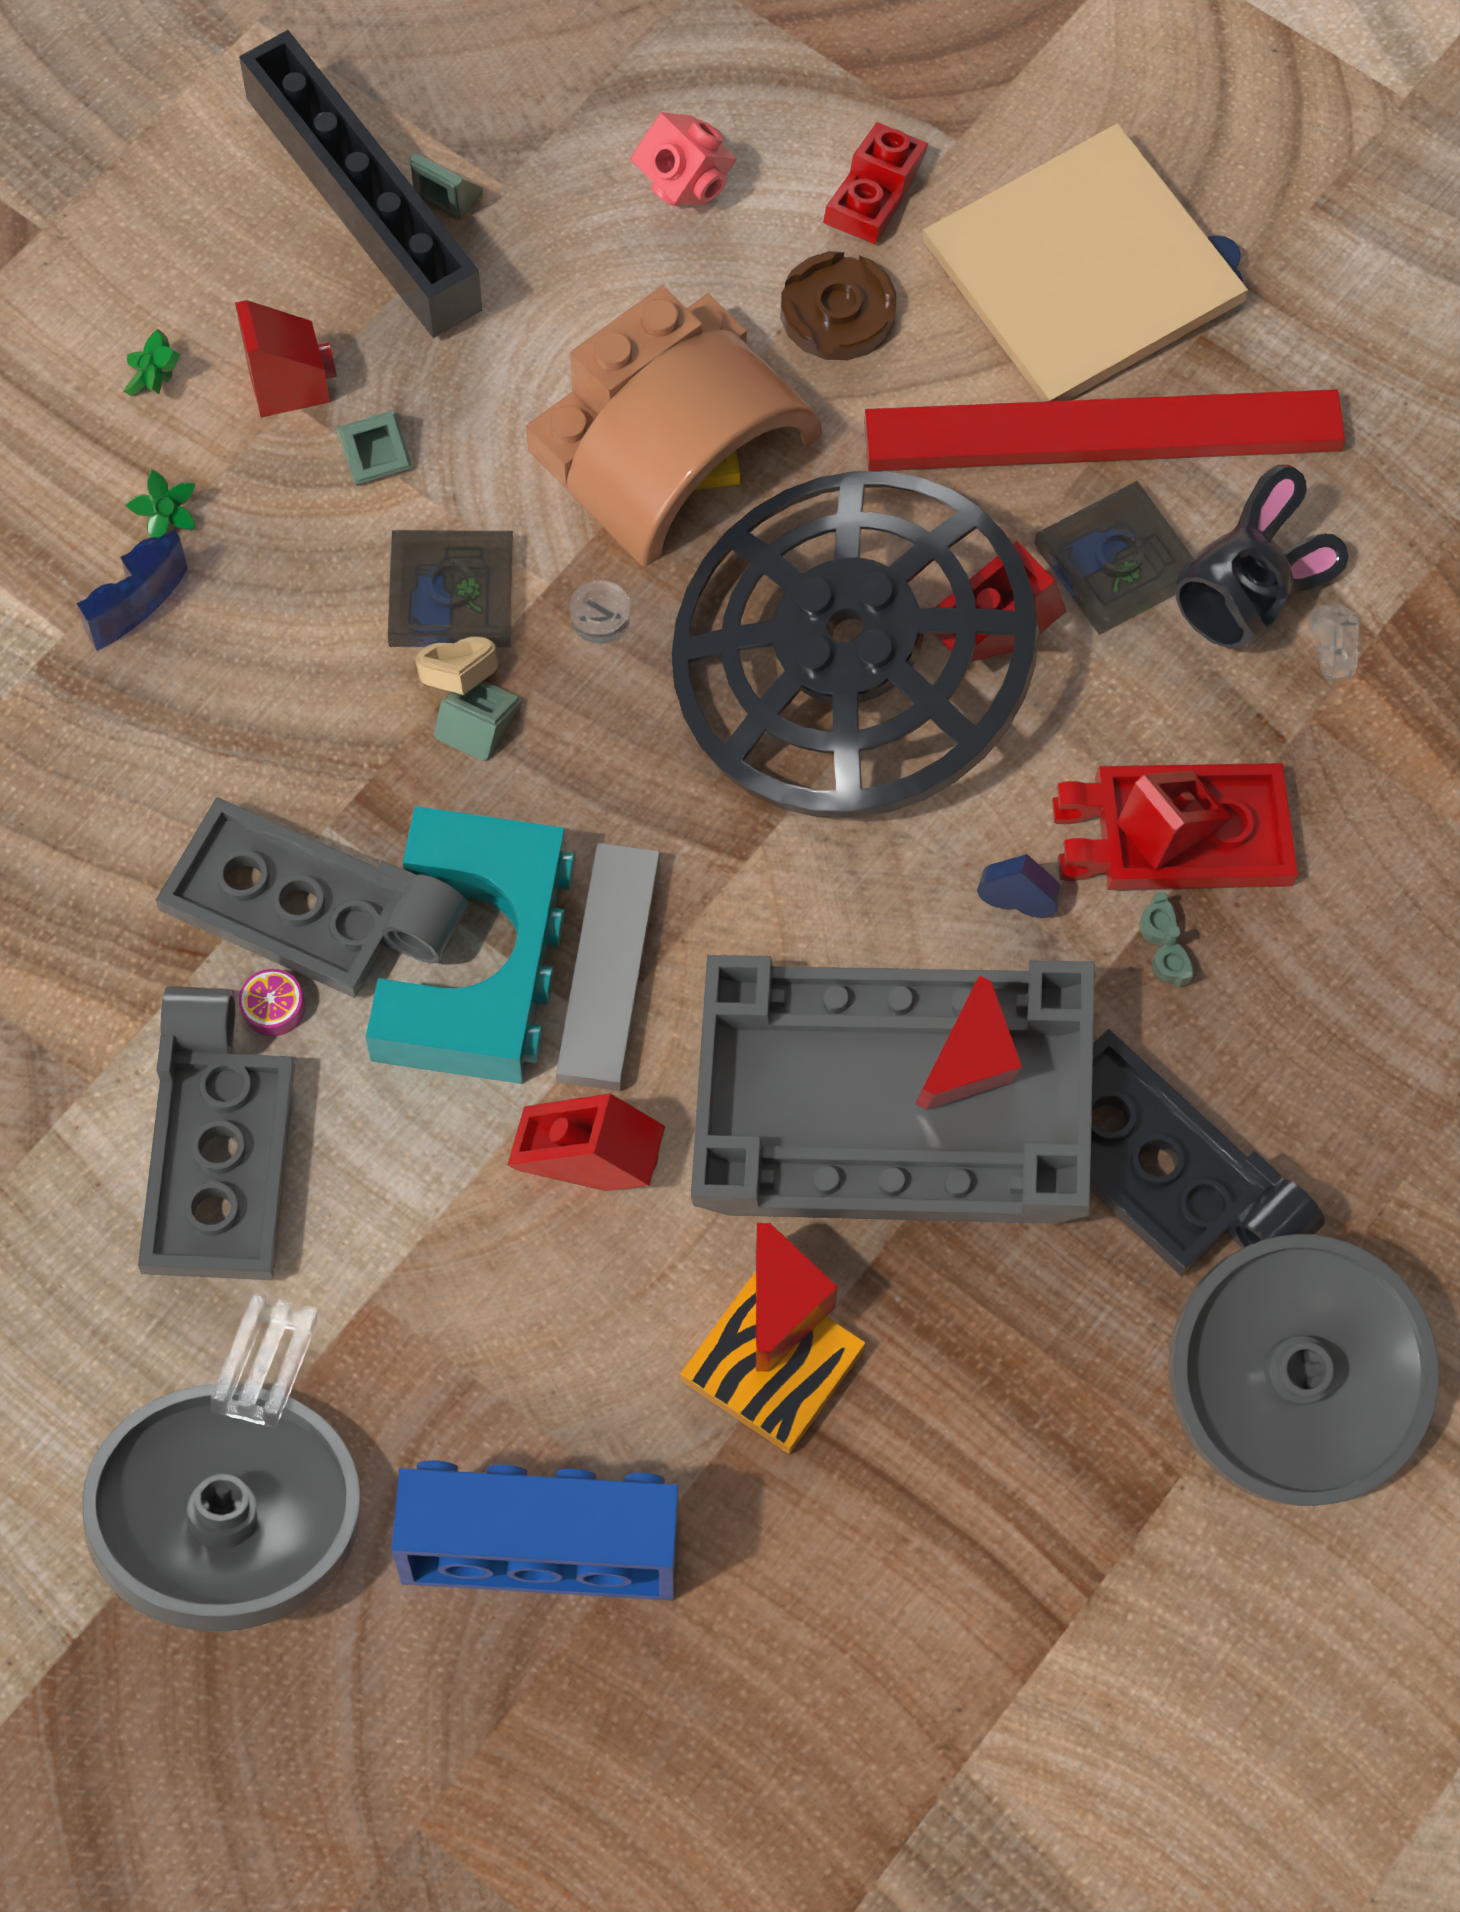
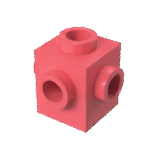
M660 112L630 160L653 182L651 189L660 199L670 205L680 206V204L707 205L709 201L718 196L727 182L726 175L737 158L721 144L724 140L722 134L709 123L695 119L692 115Z

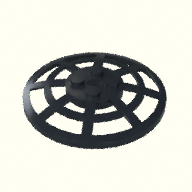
M852 471L819 477L786 489L754 507L730 527L703 558L686 588L675 622L671 652L674 687L683 717L703 752L728 779L750 795L783 810L814 817L858 818L889 813L926 800L957 782L980 763L1008 731L1026 698L1036 666L1039 638L1036 600L1022 559L1005 532L982 508L956 491L922 477L890 471ZM865 488H895L921 493L944 502L956 510L957 513L931 532H928L921 526L897 516L876 512H863ZM839 491L838 509L835 515L824 516L802 524L782 535L769 546L751 534L761 523L794 504L824 493ZM861 529L891 533L914 544L889 567L874 560L860 558ZM975 529H978L989 540L1004 565L1013 591L1015 611L976 608V599L968 576L949 548ZM836 532L834 560L822 563L806 573H802L783 558L787 552L810 539ZM732 550L750 563V565L742 574L730 596L723 617L722 629L689 637L690 625L699 597L715 569ZM935 561L950 582L956 600V608H920L914 593L907 583L930 563ZM763 575L786 592L777 607L774 620L741 625L747 601ZM857 619L864 623L861 634L855 640L840 643L832 639L834 629L842 621ZM956 633L950 658L940 677L932 686L913 668L922 647L923 635ZM977 634L1015 636L1013 655L1004 683L988 712L974 726L948 700L958 689L969 668L976 646ZM774 646L784 672L767 692L759 698L745 676L740 659V651ZM721 654L728 684L739 704L748 714L725 745L712 731L701 712L689 675V662ZM894 687L914 703L908 710L886 722L869 728L859 729L858 703L877 698ZM803 691L812 698L833 704V731H820L802 727L784 719L780 714L797 694ZM930 719L956 744L942 758L912 775L881 786L862 789L860 751L875 749L895 742L917 730ZM766 731L775 738L798 748L820 753H834L836 791L813 790L783 783L756 771L745 763L744 760Z

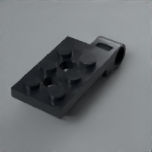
M1110 1029L1093 1043L1092 1112L1100 1106L1112 1105L1123 1111L1128 1124L1120 1131L1107 1132L1098 1128L1092 1119L1090 1191L1181 1277L1226 1234L1241 1248H1244L1262 1240L1294 1234L1315 1235L1324 1226L1325 1219L1320 1208L1301 1187L1289 1179L1283 1178L1255 1151L1247 1157ZM1149 1149L1163 1150L1173 1159L1175 1169L1165 1176L1150 1175L1141 1167L1139 1155Z

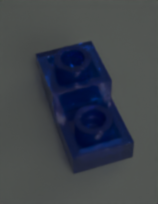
M175 529L159 538L151 537L138 543L131 552L120 557L126 576L124 580L116 584H104L92 591L88 598L77 603L85 632L96 651L115 642L149 617L168 598L185 575L188 567L181 539Z

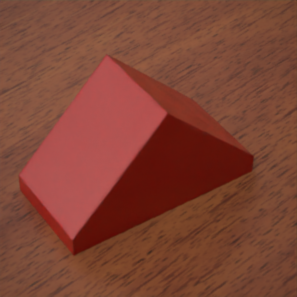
M1193 771L1144 774L1135 783L1116 823L1151 866L1157 870L1224 826L1232 817Z
M980 975L978 976L915 1102L916 1105L927 1110L1013 1083L1020 1072L1022 1065L990 980Z
M757 1223L756 1371L769 1372L835 1309L838 1286L771 1223Z

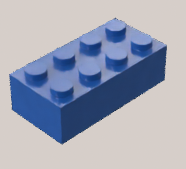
M436 1460L421 1461L417 1463V1469L399 1468L391 1551L402 1585L673 1601L679 1523L678 1485L665 1484L664 1477L651 1473H630L624 1476V1481L596 1480L595 1473L582 1469H561L555 1472V1477L527 1476L526 1469L514 1465H491L486 1468V1473L458 1472V1466L450 1462Z

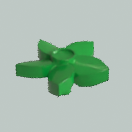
M156 329L147 339L143 351L127 354L128 365L137 370L123 391L130 396L138 393L145 385L149 390L160 394L162 381L168 382L172 378L173 373L171 370L175 368L180 354L170 348L168 338L159 329Z
M151 468L147 478V489L150 495H136L125 506L137 515L149 516L147 519V530L152 542L165 534L169 521L181 529H196L192 515L187 509L180 506L186 503L192 496L195 482H180L168 489V484L164 477Z

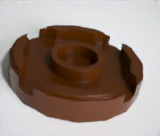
M828 251L808 257L791 270L781 293L780 319L788 337L803 351L824 360L848 361L870 354L886 341L895 324L897 293L889 275L873 260L860 255L859 260L852 257H844V252Z

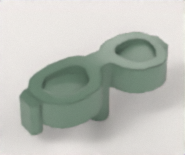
M1166 892L1156 893L1150 905L1144 910L1139 922L1142 937L1147 942L1160 946L1152 960L1153 972L1158 979L1166 983H1174L1178 987L1189 985L1193 978V967L1185 950L1176 942L1181 931L1176 923L1173 905L1167 900Z

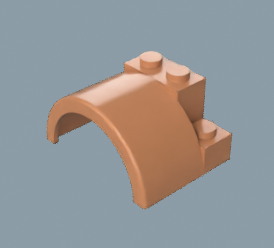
M663 285L570 351L572 392L526 425L528 451L641 566H648L662 555L667 532L684 502L700 482L736 449L753 438L780 427L798 428L801 433V441L806 447L822 434L821 421L816 411L747 344V330L709 293L686 308Z

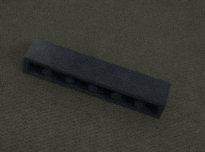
M286 30L240 55L239 60L248 102L432 338L439 336L481 312L482 300L479 270L291 32Z

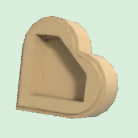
M468 637L454 644L435 643L428 645L416 655L415 659L418 677L422 683L461 695L466 694L493 674L498 668L495 644L484 637Z

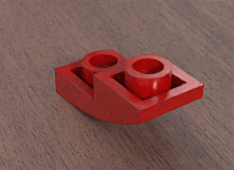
M876 122L853 154L850 173L826 205L823 223L876 244L908 191L927 152L928 143L905 134L898 129Z

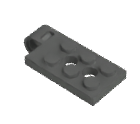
M218 797L214 800L156 898L159 911L353 998H356L384 946L422 962L437 963L468 909V902L457 890L436 878L426 875H415L384 860L381 861L377 868ZM239 867H253L261 873L259 881L253 887L246 890L233 889L226 883L229 874ZM297 891L309 892L317 898V902L313 909L305 914H289L282 908V904L291 893Z
M167 986L164 991L161 1008V1035L156 1069L160 1083L138 1261L141 1274L272 1281L274 1279L295 1064L293 1057L232 1054L235 1030V995L233 989ZM215 1136H228L238 1143L235 1154L225 1162H209L201 1155L205 1143ZM221 1197L231 1204L230 1212L222 1222L206 1225L195 1219L197 1206L206 1198Z

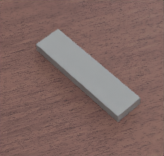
M597 843L556 1070V1080L559 1083L616 1091L621 1089L660 861L659 851Z

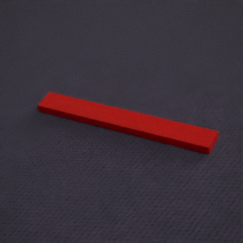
M1338 389L865 409L864 416L868 471L1342 451L1345 443Z

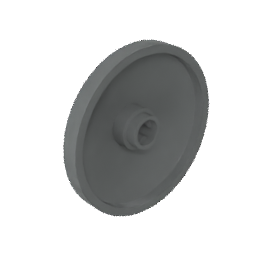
M1294 1234L1262 1240L1244 1247L1220 1261L1198 1282L1181 1308L1174 1326L1168 1358V1378L1175 1412L1184 1433L1200 1457L1218 1475L1238 1489L1263 1500L1291 1506H1319L1347 1501L1368 1493L1397 1473L1410 1459L1427 1432L1434 1413L1439 1385V1362L1435 1339L1427 1316L1414 1293L1392 1268L1376 1256L1351 1243L1320 1235Z
M211 1384L191 1387L167 1394L139 1408L125 1418L104 1440L91 1462L84 1483L82 1497L84 1534L90 1556L99 1574L121 1599L135 1609L166 1624L186 1629L220 1632L242 1630L267 1624L293 1613L318 1596L334 1580L348 1559L356 1539L360 1511L359 1480L353 1459L341 1437L319 1414L297 1400L276 1391L242 1384Z

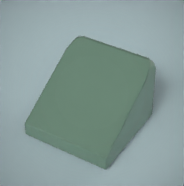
M416 153L410 158L413 188L424 201L453 217L462 220L482 195V187L444 166Z
M395 410L335 428L355 485L413 468Z
M486 681L480 682L464 695L450 692L441 701L434 729V737L475 758L486 760L494 752L520 709L522 699Z

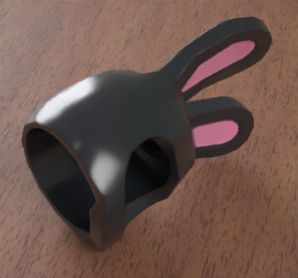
M1278 464L1264 473L1247 499L1237 526L1231 532L1221 536L1198 552L1179 573L1176 585V601L1182 616L1196 632L1213 644L1228 649L1242 648L1255 644L1273 625L1290 593L1308 590L1330 582L1346 568L1349 557L1346 545L1334 534L1324 533L1309 536L1285 551H1282L1272 540L1280 527L1300 506L1306 495L1307 485L1303 473L1293 466Z

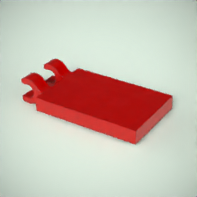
M1283 763L1099 766L1095 776V783L1079 781L1058 783V797L1052 798L1054 823L1064 825L1075 824L1099 816L1102 839L1097 840L1087 838L1064 840V853L1058 855L1060 880L1077 881L1087 879L1096 874L1106 873L1108 890L1286 887L1293 886L1298 877ZM1193 771L1232 818L1224 826L1155 870L1116 822L1135 783L1144 774Z

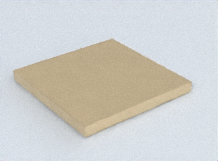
M1118 123L923 229V242L1041 401L1070 400L1238 306L1247 299L1248 289Z

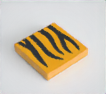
M755 1271L680 1373V1381L790 1455L865 1350L866 1343L828 1317H825L769 1372L756 1371Z

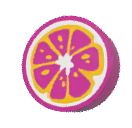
M266 969L255 973L246 980L239 993V1007L245 1022L252 1030L265 1036H279L288 1033L300 1023L305 1013V998L298 981L291 974L283 970Z

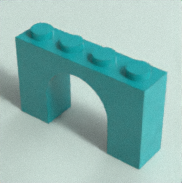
M414 806L403 858L404 870L415 875H426L436 878L457 890L465 898L476 899L493 906L510 921L517 933V940L512 954L506 963L491 977L475 985L461 988H441L378 978L365 1037L371 1062L518 1084L523 1083L526 1062L537 1064L541 1049L543 1026L534 1024L537 1005H548L552 992L554 967L545 966L549 946L559 947L563 934L565 909L556 908L559 890L571 889L575 870L576 853L566 851L564 827Z

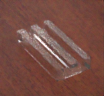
M253 1293L212 1394L211 1412L276 1428L315 1329L317 1308L304 1306L301 1313L292 1310V1302L279 1299L277 1305L272 1306L266 1304V1296ZM262 1322L268 1323V1328L239 1401L232 1400ZM284 1328L294 1330L293 1336L265 1407L256 1406L254 1404Z

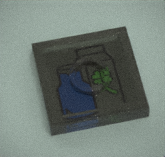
M1138 481L1037 532L1034 542L1099 635L1175 596L1179 573L1193 558Z
M392 530L388 613L389 647H426L435 643L454 644L468 637H484L491 640L495 647L511 648L513 531Z

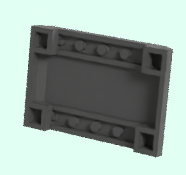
M707 955L691 1184L693 1206L728 1216L1057 1224L1090 1216L1095 961L1029 960V971L782 967L773 966L771 956ZM980 975L992 982L1022 1068L1013 1083L926 1110L916 1105L915 1102Z

